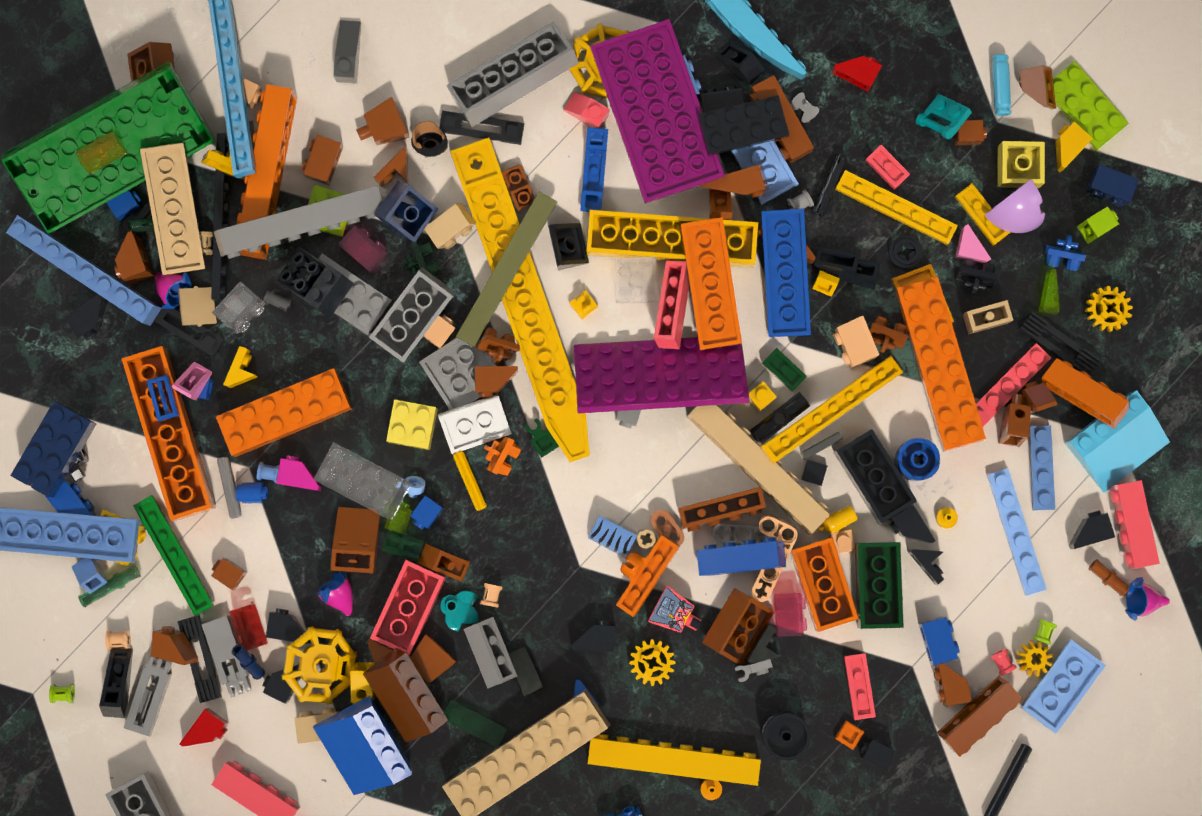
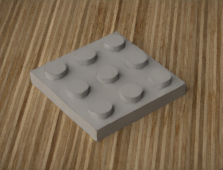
M458 338L419 362L449 410L475 402L481 398L480 394L475 392V366H496L492 362L491 356L487 355V352L476 349L477 344L474 348Z

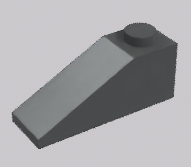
M340 20L333 74L336 82L357 84L361 36L360 21Z

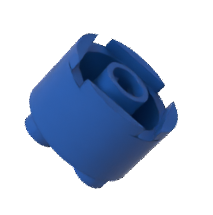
M915 438L904 442L897 449L894 463L901 476L914 482L922 481L932 477L938 471L940 453L933 442L927 439ZM914 456H915V457H916V456H920V457H921L920 460H919V461L921 462V464H920V463H917V464L914 463V460H915Z

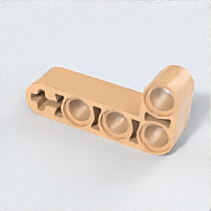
M765 514L759 520V530L768 537H776V541H784L785 559L787 561L798 536L797 529L792 523L774 515ZM769 519L774 522L775 525L771 530L763 528L762 523L765 520ZM789 528L793 530L794 535L789 539L782 536L784 529ZM783 567L774 568L776 574L772 577L766 576L764 570H759L752 585V596L756 601L764 602L768 600ZM764 580L767 582L765 585L766 593L758 595L757 589L762 587Z

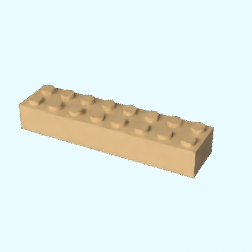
M721 405L696 406L687 418L758 487H761L807 534H813L830 516L827 513L828 507L821 501L816 502L811 497L813 493L806 486L801 487L797 484V477L790 471L785 472L781 468L783 464L779 460L772 464L761 448L763 444L759 441L755 443L750 438L752 434L744 426L738 427L734 423L736 421L735 417L728 411L724 413L720 409Z
M585 689L446 782L442 788L461 816H477L608 729L610 723L588 690Z

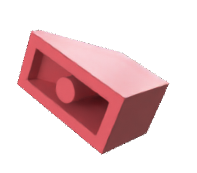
M575 92L563 109L589 127L600 129L610 112V109L594 99Z

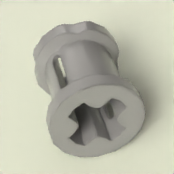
M803 190L802 194L795 198H788L786 200L790 209H805L808 206H814L812 198L806 190Z

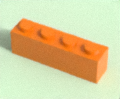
M1056 358L1042 377V383H1045L1050 391L1113 429L1116 428L1129 410V401L1126 396L1121 393H1114L1109 390L1106 384L1094 381L1089 374L1084 371H1077L1065 360L1062 362Z

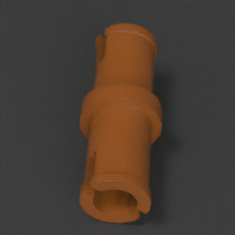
M1098 559L1094 560L1089 566L1088 570L1092 571L1102 580L1105 586L1109 585L1120 596L1125 595L1129 590L1130 586L1116 576L1117 573L1114 570L1110 571Z

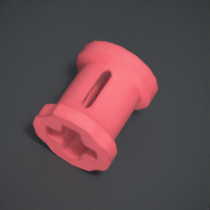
M1007 648L990 656L995 661L1000 676L1017 668L1015 664H1012L1007 654Z

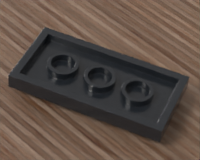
M779 95L697 115L708 156L789 137Z

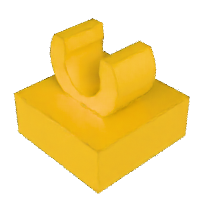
M820 270L812 289L832 297L840 278Z
M586 290L569 302L581 320L598 308V305Z

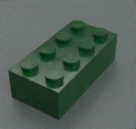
M901 542L855 543L858 628H904Z

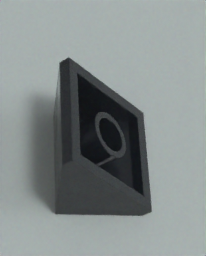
M581 223L548 225L558 270L589 263Z

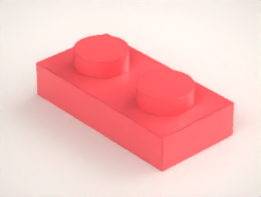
M882 145L865 160L894 190L910 175Z

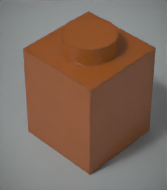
M966 120L955 133V146L980 145L987 137V128L983 126V120Z
M223 558L222 560H217L212 567L214 572L211 576L229 589L236 590L247 572L229 559Z

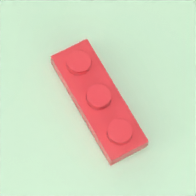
M866 653L844 656L854 720L876 717Z

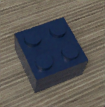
M397 181L374 215L404 239L415 243L438 208L409 184Z

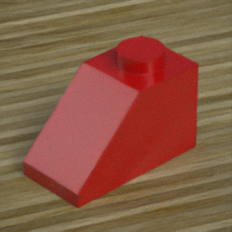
M862 56L835 64L831 73L868 92L882 65L878 64L879 61L873 57Z
M206 708L179 745L184 747L213 742L217 738L221 740L228 731L225 727L229 722L210 708Z

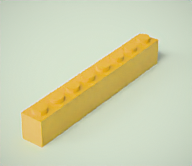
M599 734L590 740L588 764L758 786L761 759L756 758L754 753L744 752L743 756L735 755V751L722 750V753H716L714 748L701 747V750H693V746L680 744V748L671 747L672 743L659 742V745L650 744V740L638 739V742H630L628 737L617 736L616 740L608 739L606 734Z

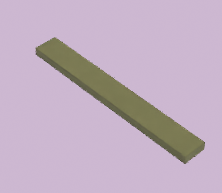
M540 191L538 192L456 335L458 339L475 348L558 201Z

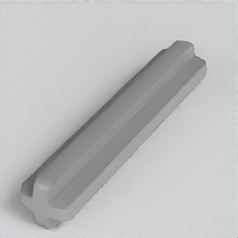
M221 457L217 459L229 517L231 519L239 518L242 514L239 502L236 500V488L228 457Z

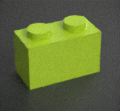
M1107 206L1082 222L1077 228L1087 244L1119 225L1118 217Z

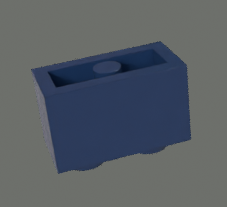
M1099 164L1094 169L1086 191L1090 192L1094 198H1105L1110 200L1111 204L1123 207L1131 202L1139 179Z

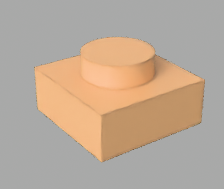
M852 529L830 533L837 553L855 550Z

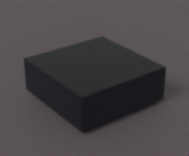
M807 460L801 480L822 486L828 466Z

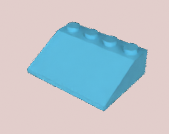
M1137 390L1126 395L1129 401V410L1115 429L1096 418L1065 442L1066 446L1103 493L1170 443L1151 408Z

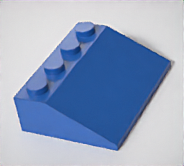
M371 696L313 726V729L353 795L393 785L412 775L410 762Z

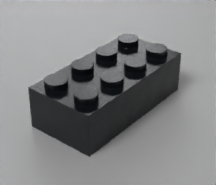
M873 429L833 452L878 524H882L917 502Z

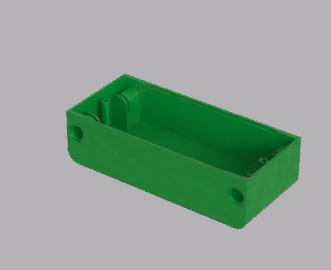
M168 61L2 154L1 161L46 232L51 233L144 182L145 174L140 148L183 142L187 158L214 142V135L171 61Z

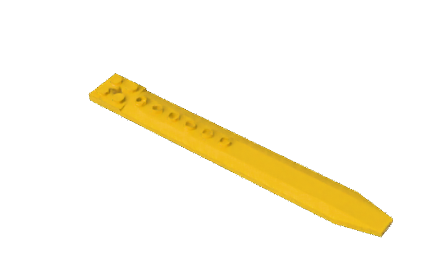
M486 138L451 150L450 153L493 273L520 224L490 138ZM475 159L483 163L479 170L471 168ZM529 252L504 295L502 302L516 342L520 345L519 351L545 425L571 463L590 456L586 413L578 414L576 383Z

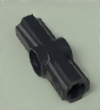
M798 392L749 431L757 442L764 443L809 408L810 404ZM776 413H782L785 416L783 424H778L775 421L774 416Z

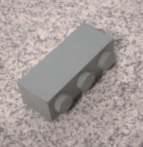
M494 617L464 629L487 689L517 677Z

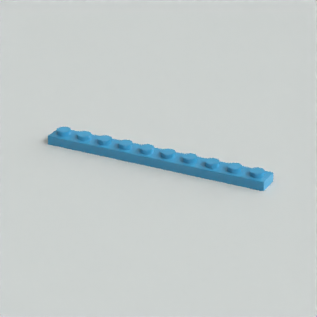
M208 0L233 176L240 178L256 173L232 3L231 0Z

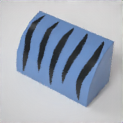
M599 516L588 539L625 558L637 535Z

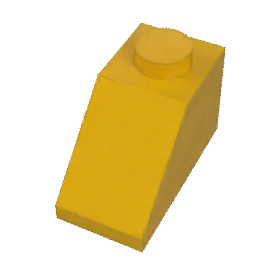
M1075 122L1070 126L1065 124L1058 132L1060 137L1056 140V159L1059 172L1063 171L1093 139Z

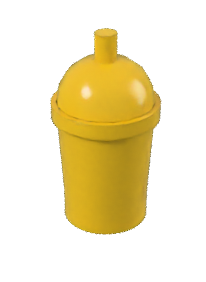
M851 505L830 514L818 530L837 533L842 528L858 520L856 513Z

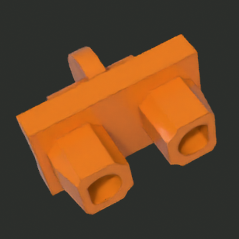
M503 437L500 443L494 440L491 447L485 445L483 449L488 451L485 459L490 461L486 470L508 476L512 466L504 461L507 455L517 458L521 448L514 443V440Z

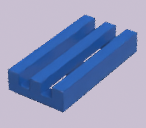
M169 375L147 380L158 422L180 416ZM161 381L165 382L173 413H170L168 403ZM153 383H157L165 415L161 414Z

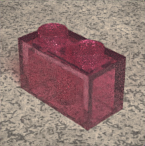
M354 225L338 245L370 274H373L388 257L385 252L387 248L378 240L374 243L369 238L371 234L363 227L358 229Z
M800 592L774 594L777 637L803 636L804 631H807V620L803 618L802 610L806 609L805 597H801Z

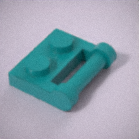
M938 94L924 113H920L917 116L916 124L922 127L927 126L941 133L944 138L951 139L972 112L968 107ZM934 116L950 125L944 126L932 120Z

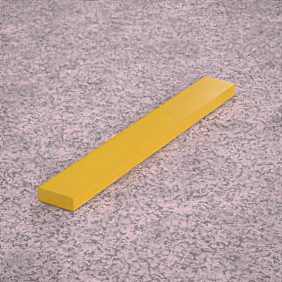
M889 356L762 445V450L772 464L776 463L902 374L903 371L894 358Z

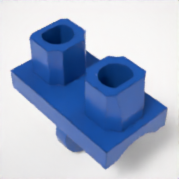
M1066 235L1065 240L1057 239L1056 245L1063 246V248L1051 245L1045 246L1044 251L1047 253L1046 264L1048 266L1058 267L1060 257L1067 258L1065 268L1077 271L1081 261L1085 262L1086 255L1083 254V251L1070 249H1077L1079 245L1077 242H1072V235Z

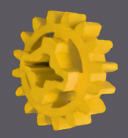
M1106 286L1104 291L1102 288L1097 289V294L1092 293L1090 295L1093 300L1086 301L1090 308L1085 309V312L1091 314L1087 320H1094L1093 327L1100 325L1099 331H1103L1107 327V331L1111 332L1113 331V326L1116 330H1119L1121 325L1128 323L1125 318L1132 316L1128 313V310L1133 309V306L1127 305V302L1131 299L1124 298L1125 291L1119 294L1118 287L1111 291L1110 286ZM1102 296H1112L1113 299L1103 298ZM1108 305L1112 307L1109 313L1106 311ZM1110 318L1112 321L1114 320L1115 322L1109 323L1105 322L1104 320Z
M653 639L650 640L649 645L642 641L643 647L640 648L636 645L635 648L638 652L631 653L634 660L629 661V664L635 666L631 669V672H637L638 674L635 679L638 680L642 677L644 685L647 681H650L651 686H654L657 680L661 685L662 678L669 679L667 673L674 672L670 668V665L675 664V661L670 660L674 653H667L669 646L661 647L662 641H659L657 645L654 644ZM654 648L652 653L648 655L641 654L646 649ZM661 651L666 657L667 664L660 660ZM652 657H656L655 661L662 666L657 665L649 668V663L643 660V658L652 659ZM638 661L645 666L644 674L638 667ZM657 670L663 671L660 675L651 677L653 672Z

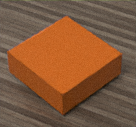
M845 720L835 739L854 750L864 731Z

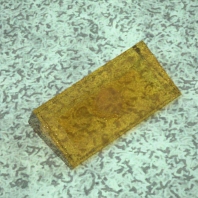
M113 132L106 134L76 152L81 165L89 174L127 154Z

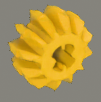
M1028 641V646L1022 644L1021 648L1024 652H1016L1017 655L1022 656L1021 659L1016 660L1018 664L1023 663L1019 670L1025 671L1027 669L1026 675L1031 676L1034 672L1036 677L1040 676V670L1043 673H1047L1045 665L1052 666V663L1048 662L1047 658L1053 657L1052 654H1046L1049 647H1042V642L1037 641L1036 644L1033 641ZM1032 654L1038 655L1036 657L1037 663L1031 662L1033 659Z

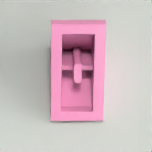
M967 224L960 231L955 258L961 260L965 258L972 259L975 263L980 264L987 263L991 260L990 256Z
M193 362L173 384L172 388L193 400H197L212 375V371Z

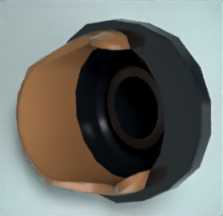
M423 121L414 127L411 145L417 153L426 158L436 157L444 153L448 148V140L444 131L440 130L434 122Z

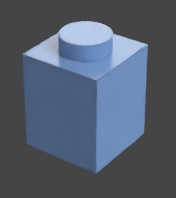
M83 558L71 566L79 585L89 594L108 583L100 564L94 559Z

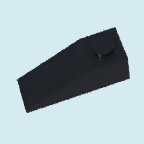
M112 648L110 651L99 703L103 717L125 718L129 698L132 649Z

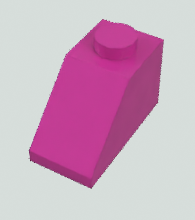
M287 455V459L280 460L276 484L321 491L322 487L306 464L299 462V457Z

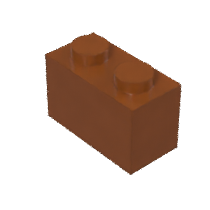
M317 135L315 140L312 139L309 146V151L311 152L309 159H305L302 166L304 176L330 186L343 149L341 142Z

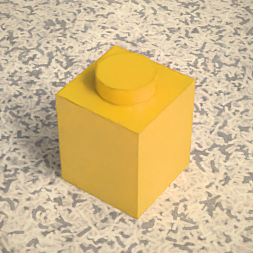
M764 381L749 393V402L758 412L777 398Z

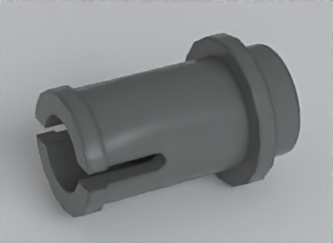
M268 290L263 299L266 305L271 304L287 312L292 301L275 293V290Z

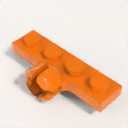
M662 534L647 557H643L637 552H631L625 558L628 562L622 563L620 568L621 573L630 579V584L616 606L632 617H635L679 550L680 545Z

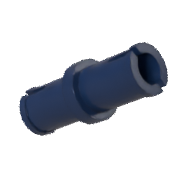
M237 644L233 647L232 654L239 660L240 666L247 670L254 679H261L265 674V670L258 664L257 658L250 654L243 644Z

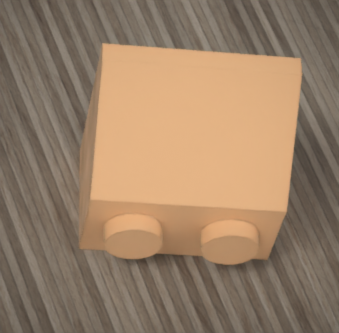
M864 316L858 317L835 329L836 333L833 336L838 346L841 345L844 353L841 355L845 365L849 364L850 368H853L879 356Z

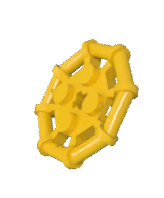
M601 23L582 36L574 38L573 49L577 60L579 59L581 49L586 51L584 62H579V64L568 70L575 78L583 94L588 93L607 98L605 89L592 86L594 81L602 83L590 46L586 42L599 35L600 40L594 43L597 44L606 40L604 39V34L617 37L630 31L603 26ZM585 68L590 78L587 82L579 69Z
M311 626L293 643L286 646L287 652L282 679L288 683L297 695L298 701L332 704V700L351 686L350 671L355 664L357 652L353 651L339 629L326 630ZM318 637L329 638V644H319ZM308 640L311 641L312 645L305 648L303 652L298 650ZM337 644L344 651V655L340 656L336 652L335 646ZM297 655L300 657L298 670L293 671L294 658ZM322 660L325 668H321L320 672H318L316 664ZM346 661L345 676L341 675L342 665ZM298 676L306 683L303 689L295 679ZM340 680L341 683L330 691L331 683ZM313 687L322 688L323 694L311 693Z

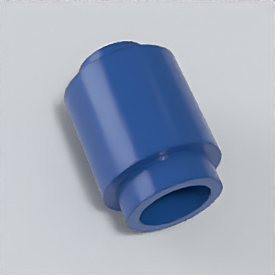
M243 482L241 485L236 486L237 502H242V504L264 503V499L268 498V487L264 486L263 482Z

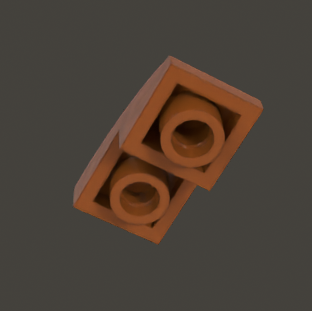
M521 164L502 171L501 173L517 210L520 211L531 206L535 196Z

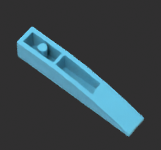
M704 0L731 32L763 59L801 80L805 77L807 72L805 71L806 67L800 60L796 61L790 48L786 44L782 45L779 42L776 32L773 29L769 30L764 25L765 21L758 13L755 14L750 9L751 5L747 0Z

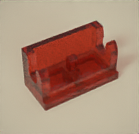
M255 604L229 611L239 643L243 644L247 651L268 644Z

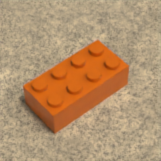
M830 537L792 549L790 554L815 631L820 632L859 619L833 538Z

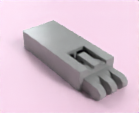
M229 615L202 624L222 685L226 684L230 697H235L234 687H236L239 695L243 694L241 686L243 684L247 692L251 691L247 677L249 672L240 666L239 660L232 654L233 647L239 643ZM234 658L239 672L235 673L234 665L227 667L226 661Z
M151 656L148 665L143 668L123 727L146 736L152 735L172 676L169 673L172 662L166 661V665L163 666V659H158V662L154 663L156 658ZM151 675L154 676L151 685L156 686L155 691L146 688Z

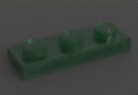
M452 699L444 712L448 723L497 748L508 729Z

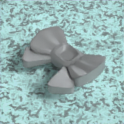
M803 92L797 94L793 98L792 104H790L794 111L800 108L804 112L801 119L802 123L810 122L819 112L818 107L812 106L805 99Z

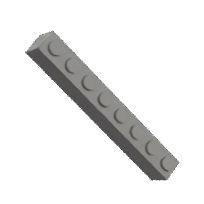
M378 186L223 228L214 231L220 255H227L228 259L240 256V251L246 249L251 253L261 250L260 245L267 243L269 247L281 244V239L288 238L290 242L300 239V234L306 232L311 236L321 233L320 228L328 227V230L341 227L340 223L345 221L350 225L360 222L359 217L367 216V219L376 217L374 214L383 201Z

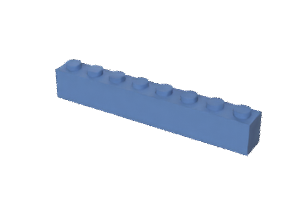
M17 215L7 230V234L141 323L151 326L162 309L28 219Z

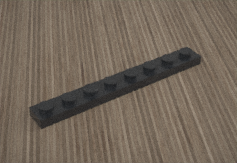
M217 133L216 150L222 152L223 156L226 157L229 148L228 136L225 133ZM217 169L215 172L214 231L229 227V222H226V214L230 213L227 193H230L231 184L230 181H227L228 174ZM213 231L211 300L223 302L224 297L227 296V285L224 284V276L228 274V265L225 264V256L220 255Z

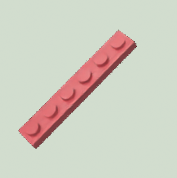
M1037 343L976 403L982 426L1051 359Z

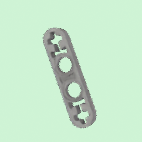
M722 523L714 526L712 530V537L720 543L736 542V544H743V541L739 540L736 535L737 531L741 528L748 531L749 535L746 540H756V543H763L758 539L759 526ZM720 527H724V531L731 532L730 527H734V540H729L731 536L728 535L723 536V539H719L716 531L720 530ZM763 527V528H765V529H767V530H771L773 527ZM790 529L782 531V535L783 532H787V536H790V538L794 535Z

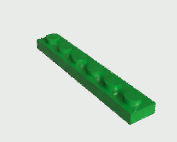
M150 495L133 505L194 616L213 607L212 599L154 496Z

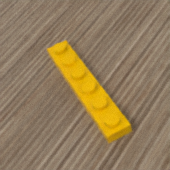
M846 170L835 189L946 245L949 244L958 226Z

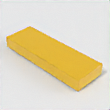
M973 183L955 196L993 246L1011 233L998 228L984 216L992 208Z

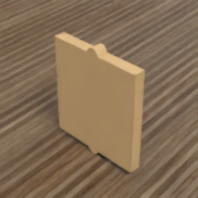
M194 286L193 288L178 289L182 326L197 325L200 327L205 324L217 323L215 304L211 300L212 287L198 288Z

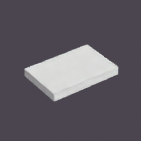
M498 394L438 414L451 454L511 435Z

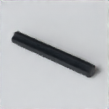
M1023 743L1020 745L984 816H998L1032 752L1030 746Z

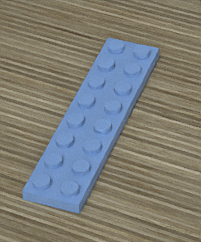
M0 508V551L135 563L140 520Z

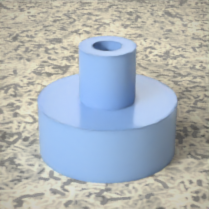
M409 476L404 480V491L409 494V497L417 498V495L424 492L425 480L423 478Z

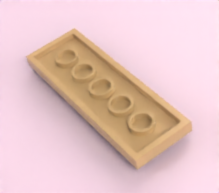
M184 143L140 148L162 274L167 275L205 269Z

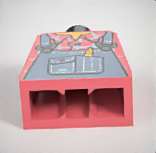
M666 585L648 622L681 633L685 625L696 631L701 619L691 614L694 605Z

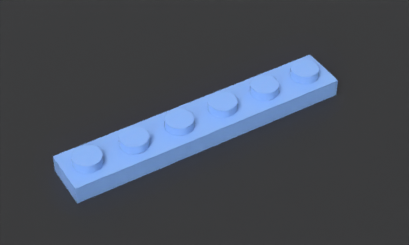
M1009 469L987 474L1025 596L1047 590Z

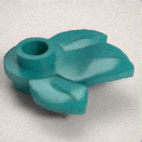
M460 591L457 595H446L442 598L440 609L445 614V623L450 629L459 631L462 623L472 624L479 620L478 613L472 606L478 599V596L470 591ZM449 602H454L453 609H448L447 605Z

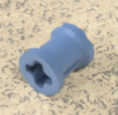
M260 462L257 469V480L266 479L276 483L279 465L271 466Z

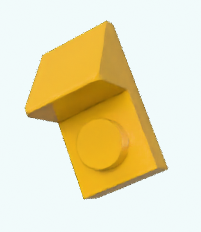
M229 148L226 157L217 150H208L204 154L201 163L233 176Z
M239 346L223 385L233 388L258 377L243 370L244 366L248 367L251 361L250 350Z

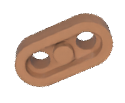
M657 510L652 514L650 522L659 536L664 534L669 538L674 533L677 535L675 543L681 546L684 542V533L672 516L665 510ZM660 516L665 519V523L662 525L657 523V518Z

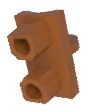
M878 316L870 326L869 331L875 340L874 343L881 346L880 352L884 353L886 348L894 350L895 347L902 349L908 339L906 326L896 323L894 329L887 328L888 320Z
M487 328L483 332L482 339L477 343L476 349L487 352V355L492 356V362L499 364L501 360H510L514 353L520 350V345L515 343L514 335L504 334L501 338H498L495 329Z

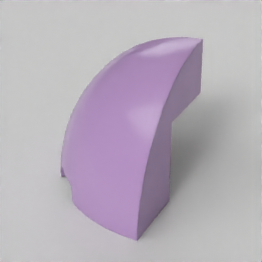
M1030 180L984 216L1002 230L1012 233L1029 232L1038 228L1043 223L1045 213L1040 210V204L1043 200L1037 187Z

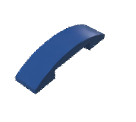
M587 127L580 211L590 212V210L601 211L608 129Z

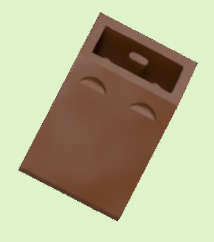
M338 507L330 570L376 573L381 510Z

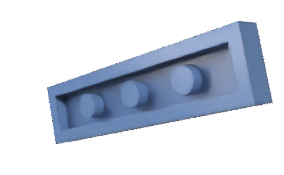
M1051 425L1030 426L1029 449L1032 509L1055 510Z

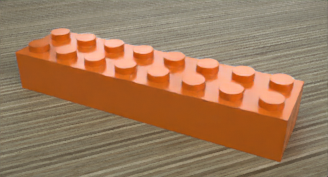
M266 84V89L262 90V110H259L257 113L258 131H254L253 134L256 173L245 176L247 188L246 193L243 192L241 196L243 209L242 213L238 214L237 225L276 213L297 103V97L291 88ZM267 243L260 245L261 250L249 253L248 249L240 251V254L242 256L267 260L269 246Z
M938 277L897 288L896 296L942 451L945 452L984 441L986 436Z
M160 346L122 358L170 521H178L216 509L183 398L179 391L172 388L180 416L158 422L147 380L169 375L171 386L177 381L168 349ZM161 381L168 403L170 413H173L165 382ZM153 383L161 414L165 415L157 383Z

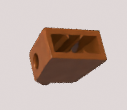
M392 97L365 113L364 118L367 125L356 129L361 141L373 136L376 145L409 138Z
M1014 394L1012 396V403L1004 409L999 444L1020 447L1029 438L1031 407L1024 405V395Z
M429 634L423 637L410 658L420 676L428 683L432 682L457 662Z

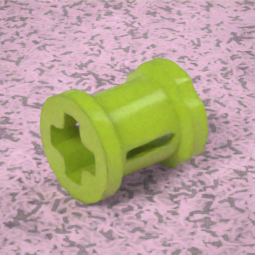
M1039 619V628L1032 639L1051 645L1050 639L1057 625Z
M51 684L49 689L50 703H55L56 701L74 702V684H69V686Z

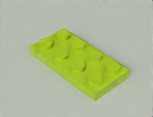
M1076 61L1053 78L1056 106L1071 123H1077L1093 138L1089 144L1095 151L1129 124Z

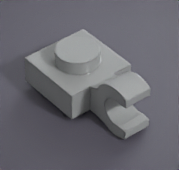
M768 659L744 666L739 665L734 669L735 671L743 670L745 672L742 678H738L739 682H744L751 673L756 672L757 676L768 673V668L773 666L771 660Z

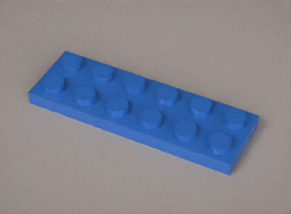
M804 208L761 211L769 337L811 335Z

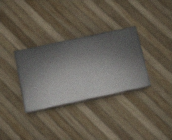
M837 432L802 451L801 455L805 460L842 440L843 437L840 432Z

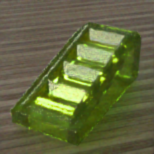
M1050 269L1046 272L1039 312L1056 315L1060 311L1056 269Z

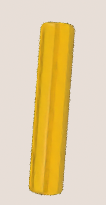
M459 451L453 455V458L475 509L480 511L485 509L487 505L464 452Z

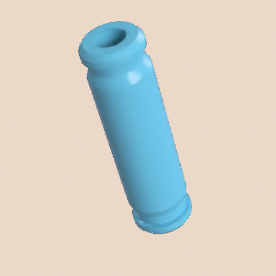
M996 54L992 57L996 116H1008L1012 113V110H1010L1009 56L1007 54Z

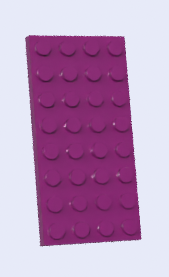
M670 19L590 46L645 204L725 176L718 155H707L697 115L702 113Z
M698 337L681 338L680 349L659 348L655 340L574 345L578 414L749 403L742 344L700 350Z

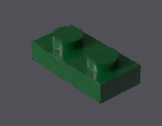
M778 348L762 362L791 392L807 377Z

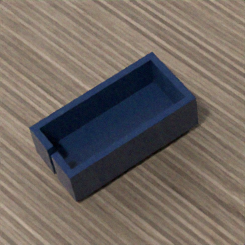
M53 401L10 476L25 485L31 486V488L41 494L54 498L94 430L96 423L63 404Z

